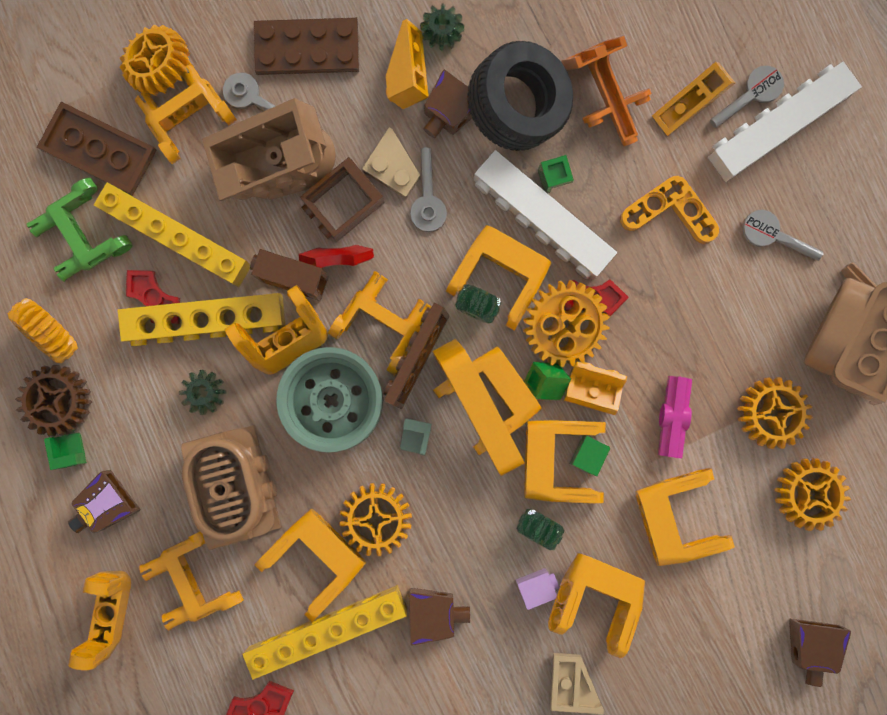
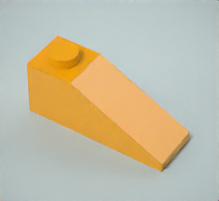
M408 19L402 21L386 73V95L391 102L402 109L408 108L429 97L422 31Z
M715 62L656 111L652 117L665 134L669 136L736 83L722 65Z

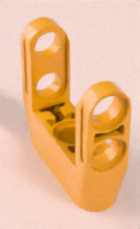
M485 225L465 255L445 292L455 297L459 291L463 290L481 257H485L527 281L508 314V321L505 325L515 331L526 312V308L529 307L531 299L534 298L550 268L551 261L499 230Z
M297 285L287 290V295L296 306V312L300 317L258 343L252 339L239 323H233L225 328V332L234 347L255 369L267 375H272L282 370L301 355L321 346L328 338L327 329Z
M498 346L472 362L478 374L482 372L512 413L510 417L503 421L510 434L542 409ZM447 379L433 389V392L439 399L444 395H450L454 392V389ZM479 439V442L473 448L478 455L486 452V449L481 439Z
M527 421L524 477L525 499L550 502L604 503V492L595 491L591 488L553 487L555 434L597 435L599 433H606V422Z
M712 468L701 469L658 481L635 491L650 548L657 566L685 563L728 551L735 547L731 535H713L682 544L668 496L705 486L714 480Z
M310 509L275 542L254 566L262 573L265 569L275 564L298 539L310 548L337 575L312 601L307 612L304 614L313 622L348 586L364 567L366 561L352 546L348 545V542L320 514Z
M577 553L562 579L549 616L548 628L551 632L559 635L566 633L573 625L585 587L619 600L606 637L607 651L610 655L623 658L629 651L642 612L645 580L589 556Z
M102 571L85 579L83 593L96 595L88 640L72 649L68 663L70 668L76 670L95 669L110 658L119 644L131 589V578L126 572ZM106 606L113 609V618L106 614Z

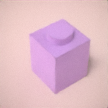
M545 568L516 579L527 610L556 599L557 594L555 590L559 589L558 582L554 573L549 575Z

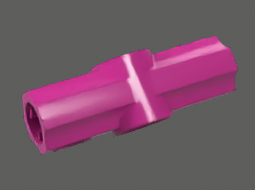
M668 376L665 402L662 404L659 413L661 433L658 455L681 459L683 457L685 434L690 427L692 411L689 407L692 379Z

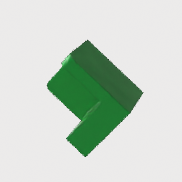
M567 155L543 161L537 170L543 190L547 194L551 192L552 188L570 184L574 181Z
M533 362L524 383L536 399L560 400L571 378L557 363L551 365L545 362Z
M80 433L44 439L50 470L87 463Z
M583 435L569 464L597 477L610 451V447L587 435Z

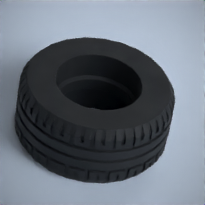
M512 41L494 50L475 69L468 85V107L475 125L478 126L479 131L489 141L504 149L525 151L539 146L563 129L567 120H569L573 108V88L567 70L551 51L537 43ZM505 77L517 78L530 88L536 102L534 118L521 115L510 105L504 90Z

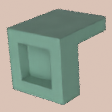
M405 418L400 449L425 456L432 424Z

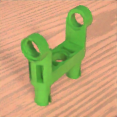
M85 178L73 184L70 193L48 205L45 213L26 223L28 228L31 227L30 232L36 238L54 226H57L73 251L71 258L53 268L55 272H59L56 275L63 282L79 271L90 270L109 257L123 255L133 247L128 236L122 235L115 239L111 237L95 248H92L71 214V211L91 200V196L97 192L98 188L92 178Z

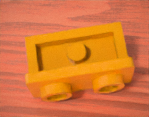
M576 362L569 375L571 381L566 389L564 401L616 415L619 409L622 388L627 381V376L619 374L615 370L594 367L590 363Z

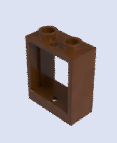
M350 157L300 196L304 203L301 207L310 219L316 217L321 223L318 226L320 231L327 239L333 237L336 242L385 203L381 193ZM348 175L370 202L335 230L313 203Z
M263 249L259 250L258 255L255 254L250 264L251 275L260 282L284 290H289L297 285L305 297L318 301L322 299L329 278L322 268Z

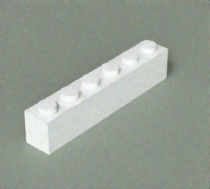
M842 62L836 67L830 64L817 74L820 78L816 81L807 80L797 88V94L791 97L788 93L775 103L778 106L772 111L768 108L755 117L756 122L751 126L745 123L733 132L735 137L729 141L725 137L712 147L714 152L708 156V159L724 181L727 182L859 90L862 86L846 64Z
M496 150L476 171L474 175L475 186L486 195L490 193L496 198L495 203L502 210L507 211L509 209L515 214V220L524 228L529 226L536 232L535 237L544 245L549 243L556 249V255L560 259L573 263L576 266V272L583 278L594 280L617 254L611 246Z

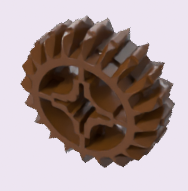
M52 365L51 368L49 366H42L41 372L33 370L31 371L32 378L25 377L23 379L27 385L26 387L20 386L17 388L23 395L15 399L18 402H22V406L16 410L25 413L20 420L22 422H29L28 428L30 430L37 429L39 435L47 433L49 437H55L58 433L60 436H64L67 434V430L75 431L77 429L75 423L83 424L85 422L81 414L88 415L90 413L88 409L84 408L85 404L89 405L92 403L90 399H85V395L91 393L90 389H83L87 381L85 379L78 380L80 374L75 371L71 372L70 367L64 366L61 369L60 365ZM59 379L67 387L57 390L55 386L50 385L49 381ZM72 398L71 407L69 409L68 402ZM51 412L59 418V421L50 422L41 414Z

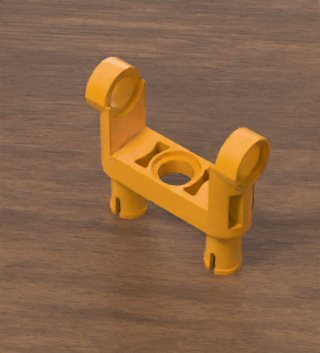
M192 63L185 66L189 73L181 75L188 88L159 108L150 94L147 96L140 93L146 102L142 101L139 95L135 98V103L145 115L146 125L158 141V147L171 164L180 160L181 157L178 154L180 151L167 131L207 104L212 106L222 122L225 121L228 126L237 121L224 100H221L209 81L200 77Z
M373 271L363 290L355 293L343 314H340L335 319L328 334L335 339H339L344 331H348L359 312H365L403 336L391 355L390 359L392 361L386 371L396 376L399 372L396 370L399 360L403 355L407 356L411 348L409 341L415 331L419 332L421 329L423 313L427 307L431 308L432 306L426 303L420 312L425 303L418 299L407 319L398 317L376 303L377 300L375 299L388 279L383 275L380 277L378 272Z
M201 532L193 534L188 539L163 550L160 557L139 566L140 573L152 569V571L142 575L145 581L168 571L178 591L183 605L162 614L163 623L174 618V620L164 625L168 631L187 621L196 622L219 610H227L244 600L240 590L233 593L229 591L205 602L184 556L185 553L206 544Z

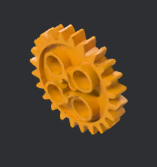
M569 280L566 287L562 281H558L557 289L548 284L549 292L547 294L539 290L541 299H531L535 306L534 308H526L531 317L523 318V321L530 326L523 329V332L526 335H531L526 339V342L529 345H533L531 350L535 354L539 353L538 357L544 361L548 358V362L551 365H554L557 361L561 367H564L567 360L573 367L575 359L582 363L585 362V354L593 358V347L601 349L597 342L598 340L607 339L601 333L604 330H609L610 327L604 324L603 321L608 320L610 316L602 313L607 309V306L603 303L599 304L602 297L598 294L594 295V289L589 287L585 290L586 285L581 282L576 287L575 282ZM573 300V307L568 311H564L565 303ZM549 317H553L552 325L548 328H543L544 321ZM566 320H568L567 322L569 324L567 328H565L564 324ZM589 320L588 327L580 331L581 323ZM568 337L567 345L559 347L561 339Z

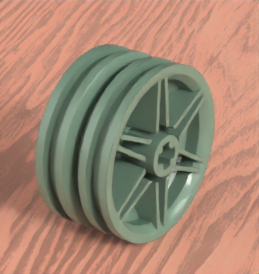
M318 348L298 357L284 372L277 390V411L282 425L295 441L315 451L338 452L359 445L371 435L382 414L383 394L376 374L361 357L341 348ZM338 369L341 375L338 379L331 378L330 373L332 370ZM313 379L315 381L313 389L306 388L305 383L307 380ZM353 386L361 387L362 392L360 395L355 396L351 393ZM337 395L338 406L331 405L328 408L326 406L328 403L326 401L327 396L333 397ZM307 405L311 408L310 415L304 416L302 414L303 406ZM350 412H355L358 415V419L354 423L349 422L347 419ZM325 422L332 424L333 428L329 433L324 432L322 429Z

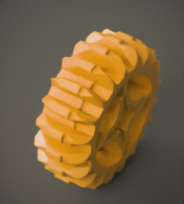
M153 25L151 29L144 27L143 33H136V37L133 40H128L129 46L122 48L125 53L120 57L122 64L119 68L122 70V76L134 90L147 96L149 94L157 96L159 92L166 94L167 88H174L175 82L182 81L181 75L188 73L185 66L191 63L188 58L191 53L187 48L185 40L175 30L164 25L160 27Z
M26 298L21 302H17L12 307V310L7 313L13 325L54 362L62 364L78 349L76 341L69 332L31 299Z
M770 377L764 378L763 383L761 381L754 382L755 389L748 387L746 392L749 397L741 396L740 398L745 403V406H738L737 408L738 411H744V416L738 417V421L746 422V425L741 430L743 432L751 431L748 439H757V445L764 446L766 444L768 449H774L776 445L779 449H784L786 443L788 445H795V438L802 439L804 435L801 429L808 430L810 428L805 423V420L813 418L810 414L806 415V410L811 409L813 406L811 404H804L803 401L807 400L808 396L807 394L799 395L802 387L794 386L792 388L793 381L786 380L783 382L781 377H775L774 380ZM776 392L785 396L791 406H785L781 402L780 397H777ZM765 395L763 408L756 412L760 399ZM775 409L784 410V412L778 413V416L775 417L765 416V414H769ZM792 415L790 425L784 430L787 418ZM758 420H765L769 425V429H772L773 435L766 432L760 426Z
M803 458L800 464L798 462L791 463L792 470L788 468L783 469L786 478H777V481L782 483V487L774 489L775 492L781 493V497H777L775 501L776 503L784 504L780 507L779 511L783 514L787 513L785 519L788 522L794 521L795 527L802 528L804 526L805 530L812 531L815 527L816 530L822 531L824 530V525L827 527L834 526L833 519L842 520L839 514L840 511H848L847 507L843 506V503L851 499L848 496H844V492L851 488L842 485L846 477L838 475L840 469L837 467L830 468V462H820L818 458H812L811 461ZM813 472L821 475L818 480L814 479L811 483L801 479ZM795 488L798 492V497L796 500L794 498ZM809 489H812V490L815 491L813 494H815L814 498H815L816 500L810 499V496H813V495H809V494H810V490H809ZM828 490H829V492H830L829 500H828V498H827V491H828ZM813 506L822 509L820 513L812 516L803 514L806 509L810 510Z
M370 483V492H367L366 488L362 485L359 487L361 496L353 491L350 493V496L354 502L345 500L343 503L350 509L340 511V515L348 517V519L340 521L339 525L348 526L349 528L342 532L343 537L350 534L353 536L348 542L349 546L353 545L355 541L360 543L356 549L357 552H360L363 546L368 547L366 551L367 556H371L373 548H376L377 556H382V547H385L388 554L393 551L391 543L398 548L402 545L398 536L402 539H407L408 534L402 531V528L411 529L412 524L404 522V519L412 518V513H403V510L409 507V503L406 502L400 505L399 501L402 500L404 495L401 493L394 498L392 495L395 492V488L391 487L389 492L386 493L384 492V483H381L379 491H376L374 483ZM378 498H382L392 504L397 513L382 511ZM370 499L369 513L354 518L358 505L362 501ZM374 511L379 516L381 515L382 518H385L380 521L378 528L368 520L373 516ZM398 521L396 531L390 537L382 540V527L385 524ZM356 526L368 527L372 532L374 541L362 536Z

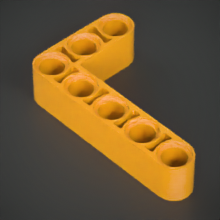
M454 339L433 350L432 352L450 381L500 476L525 464L476 368L457 339Z

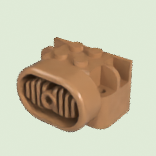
M296 98L202 138L219 201H224L231 197L239 200H246L251 197L277 199L313 187L333 170L336 153L334 143L327 132L321 129L316 108Z
M846 278L838 289L804 358V364L830 376V379L836 386L847 390L850 394H856L869 400V404L873 406L885 403L887 400V282H883L874 288L855 279Z
M255 425L182 443L181 451L184 460L182 481L193 522L199 531L203 533L209 550L245 541L282 528L274 497L277 496L276 487L273 481H269L267 473L270 470V464L267 456L262 455Z

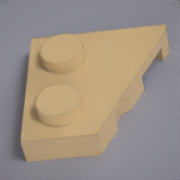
M389 127L365 163L362 171L407 199L420 179V174L393 129Z
M553 653L551 711L604 714V709L582 657L577 654Z

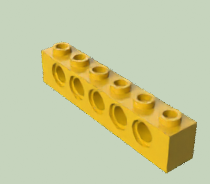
M108 182L94 203V206L238 288L250 270V263Z
M280 293L117 309L121 342H130L131 346L147 345V340L157 339V344L174 342L173 337L183 336L184 341L199 340L200 334L209 333L210 338L226 337L225 328L230 325L225 323L224 315L229 310H232L235 314V321L233 323H239L248 334H253L252 329L263 328V333L276 332L279 330V326H286L283 294ZM258 307L262 312V317L258 322H253L250 318V313L252 309ZM205 313L209 321L202 328L198 324V317ZM174 316H179L182 320V325L178 330H175L171 324V319ZM150 318L155 322V329L151 333L146 330L145 326Z
M396 585L318 617L313 622H306L255 643L244 651L243 657L251 678L254 680L404 618L407 615V608L399 587Z

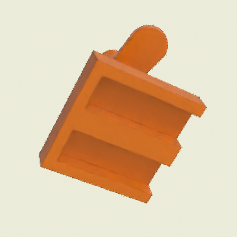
M620 36L601 42L561 62L566 70L578 69L588 65L605 103V107L583 117L584 124L587 123L588 128L596 126L603 122V116L609 114L622 145L627 146L638 141V133L626 105L635 102L636 106L644 104L651 100L649 95L652 93L648 88L623 98L609 61L611 53L628 46L625 37Z

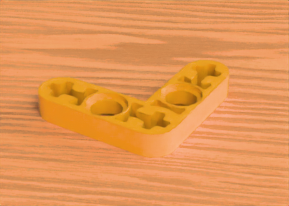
M680 176L670 177L628 206L620 216L622 227L628 231H635L669 207H672L697 242L707 244L713 241L719 234L717 222L688 182ZM678 184L681 187L678 191L679 194L674 192L667 198L664 194L671 189L672 185L676 186ZM648 198H658L661 202L660 209L651 210L647 205ZM687 203L694 204L697 208L696 216H687L684 212V205ZM642 209L644 214L636 220L637 224L627 221L628 213L634 215ZM703 216L704 219L694 226L692 222ZM702 226L704 228L708 226L710 227L711 231L709 232V236L707 234L704 236L701 235L700 232L703 230Z

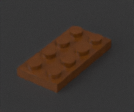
M357 17L254 21L256 75L360 72Z
M60 102L37 145V148L106 183L108 182L132 196L157 151L153 146L63 102Z
M434 302L431 308H426L421 318L423 325L420 331L413 333L409 341L411 348L407 356L403 355L397 364L396 370L399 371L394 381L390 380L384 390L383 394L386 395L385 402L403 409L450 317L443 306Z

